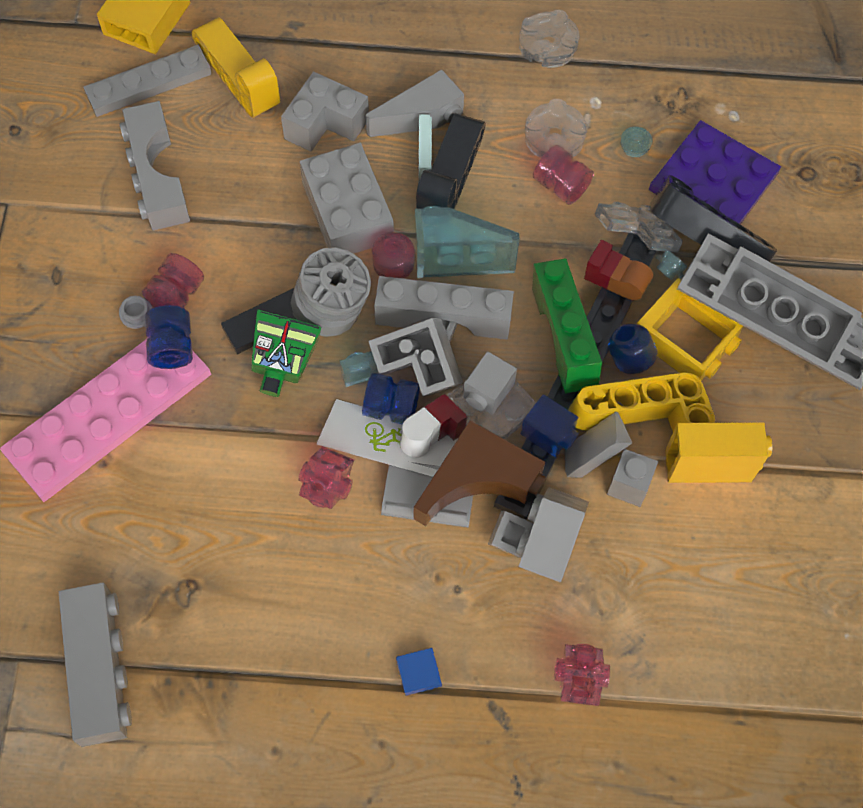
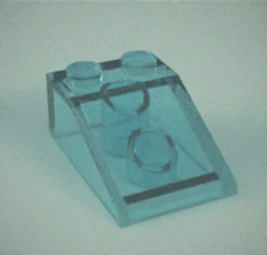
M428 206L423 209H415L417 278L515 273L520 240L519 233L449 207Z

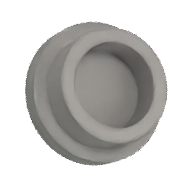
M130 296L122 302L119 308V317L122 323L129 328H142L152 320L153 308L147 299L140 296Z

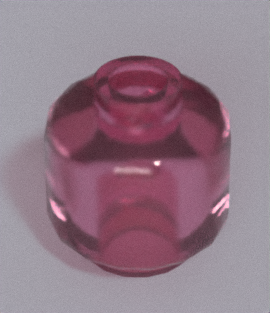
M389 232L377 238L372 248V263L378 276L404 279L410 275L415 264V249L409 237L402 233Z

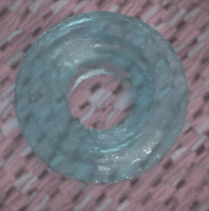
M630 127L622 133L620 143L627 155L641 157L650 150L652 136L644 128Z
M666 250L662 256L660 254L656 256V259L660 262L656 268L670 280L675 276L680 279L683 278L684 274L682 272L687 268V265L669 250Z

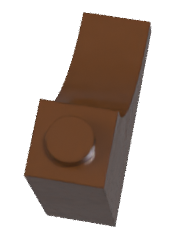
M470 420L415 504L414 520L427 526L430 520L447 505L461 498L478 494L502 495L525 504L530 494L538 495L547 477L542 475L545 462Z

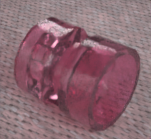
M560 145L551 147L542 156L533 172V178L546 189L554 188L553 193L567 205L573 204L583 195L594 176L592 169L582 162H573L572 154Z
M170 253L159 266V275L151 277L142 290V295L157 310L169 316L177 317L188 304V295L195 294L204 281V274L189 259L176 253Z

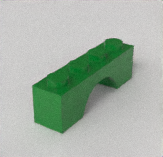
M567 259L534 263L532 291L540 315L546 314L550 323L556 353V366L564 392H576L588 386L599 385L602 361Z

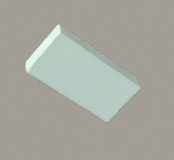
M419 114L418 184L423 171H431L432 117L425 114Z

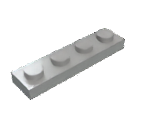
M198 44L86 85L83 88L96 117L209 76L211 75V69Z

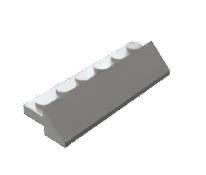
M708 233L677 290L860 390L863 386V318L861 317L863 313L743 247L736 249Z

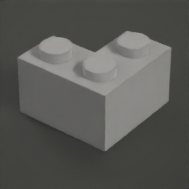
M313 71L281 116L284 139L310 152L326 130H330L354 142L366 125L365 114L369 113L368 96Z
M430 318L368 341L379 374L393 373L413 366L422 396L432 395L463 384L442 319Z
M550 487L544 496L538 494L528 517L529 521L534 522L530 535L522 534L516 551L517 555L522 556L519 567L561 582L589 501Z

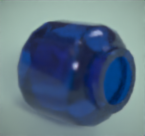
M624 324L615 330L608 342L609 352L617 368L623 373L630 375L640 374L648 370L657 359L658 350L649 330L642 325Z

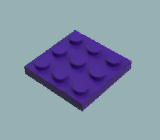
M700 120L650 183L649 191L657 194L667 177L672 175L692 188L695 196L741 224L776 178L781 166Z

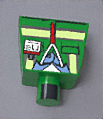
M262 310L257 311L251 371L264 375L259 390L261 393L279 397L284 381L299 382L319 341L322 327Z

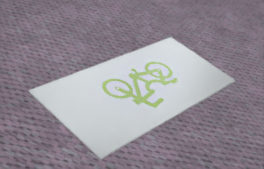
M336 399L317 441V445L433 477L437 472L436 469L415 463L441 466L458 439L453 441L447 435L431 445L429 451L424 456L411 457L403 453L400 448L402 426L407 418Z

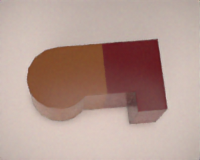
M601 239L587 262L584 279L627 299H641L654 277L653 271L646 264L630 260V258L613 251V245Z

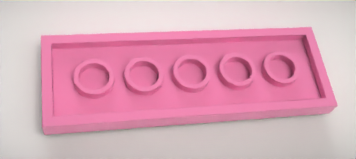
M166 324L0 447V450L39 498L45 502L211 375L210 369L181 337Z

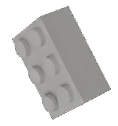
M361 143L299 161L302 183L328 248L336 247L354 254L394 241L393 218Z

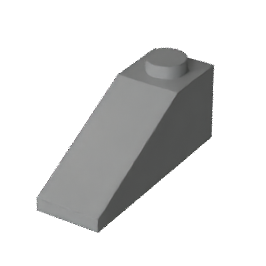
M440 70L365 114L366 133L369 137L419 131V114L430 115L432 117V129L440 128L446 123H450L455 113L463 114L464 93L443 70Z

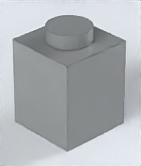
M487 351L465 381L463 398L474 409L478 411L485 410L493 415L515 384L517 368Z
M624 449L607 495L641 507L658 461Z

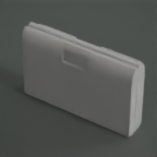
M414 463L438 470L440 467L435 465ZM389 465L381 515L414 520V506L433 477ZM473 495L461 498L447 505L430 522L469 528Z

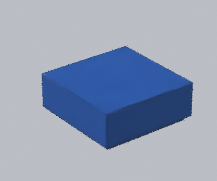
M433 648L396 657L405 696L442 687Z

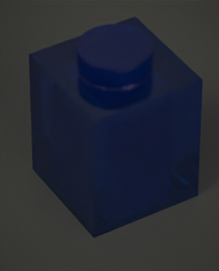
M543 394L523 419L520 434L556 457L562 448L568 450L576 440L579 432L575 429L579 417Z

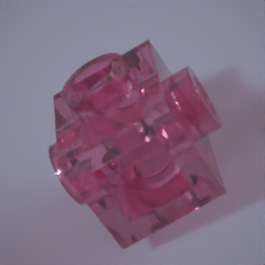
M322 446L309 458V462L306 461L300 471L298 481L302 482L299 496L308 499L311 504L317 507L332 509L340 499L345 500L350 493L353 480L349 479L354 459Z
M565 644L563 658H556L554 681H560L561 701L599 706L602 687L608 688L610 678V665L604 664L603 649L595 648L589 644Z

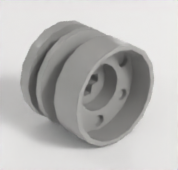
M336 247L323 248L310 254L302 264L293 290L291 307L294 317L298 321L322 327L320 336H337L348 331L358 319L362 307L369 296L371 287L369 271L362 260L350 251Z

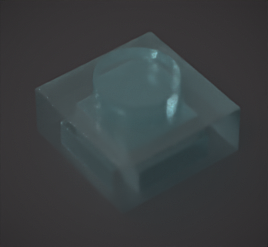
M372 351L353 353L340 361L341 374L346 387L378 378V368Z

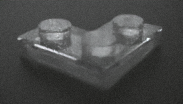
M613 202L612 204L599 203L594 214L608 231L636 233L650 250L679 252L683 240L675 233L674 228L651 212L649 205L631 207L621 202Z

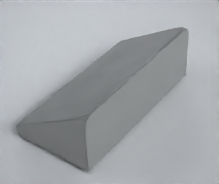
M614 412L565 447V472L567 477L582 478L632 444L619 412Z

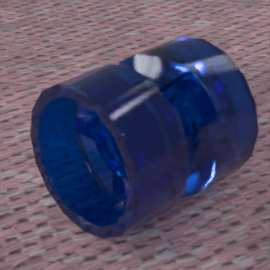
M165 305L152 308L146 312L145 333L148 338L146 341L148 364L160 369H176L191 363L193 352L192 341L189 337L191 334L189 311L179 306Z
M372 372L365 391L362 416L382 420L387 415L392 423L403 425L404 421L416 412L420 393L418 382L400 379L397 383H394L391 376Z

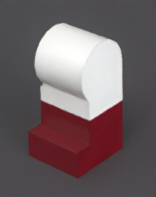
M444 393L404 421L400 448L408 456H424L429 451L431 445L448 435L453 441L458 439L466 427L468 416Z

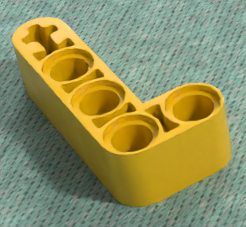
M220 17L191 31L195 44H199L206 60L250 117L254 118L280 104L278 81L272 66L265 58L255 62Z
M686 372L588 386L578 393L568 410L570 423L580 430L592 429L614 412H619L624 424L668 418L673 432L677 423H715V415L703 383L696 375Z

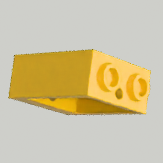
M677 278L637 322L633 339L679 373H692L701 381L705 376L711 379L722 365V362L719 361L725 353L731 356L742 342V339L738 336L743 326L677 290L681 279ZM677 308H680L722 339L702 363L657 331Z

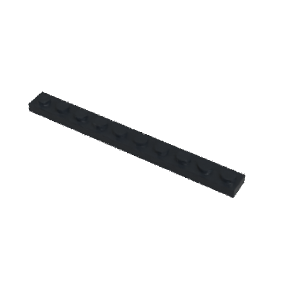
M631 227L619 253L630 258V260L642 262L650 267L662 239ZM601 287L587 316L602 364L633 300ZM559 374L521 448L545 462L542 475L547 478L573 426L568 419V410L580 392L565 393ZM530 494L524 504L510 497L498 495L494 502V507L527 520L537 496Z

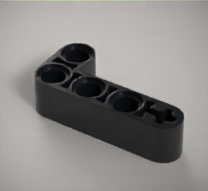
M457 113L453 115L431 171L424 170L420 177L416 193V216L445 225L450 223L481 145L486 127L485 121Z
M672 175L667 177L650 202V210L655 216L702 245L709 233L736 249L743 247L769 262L777 252V249L769 242L695 196L692 188Z

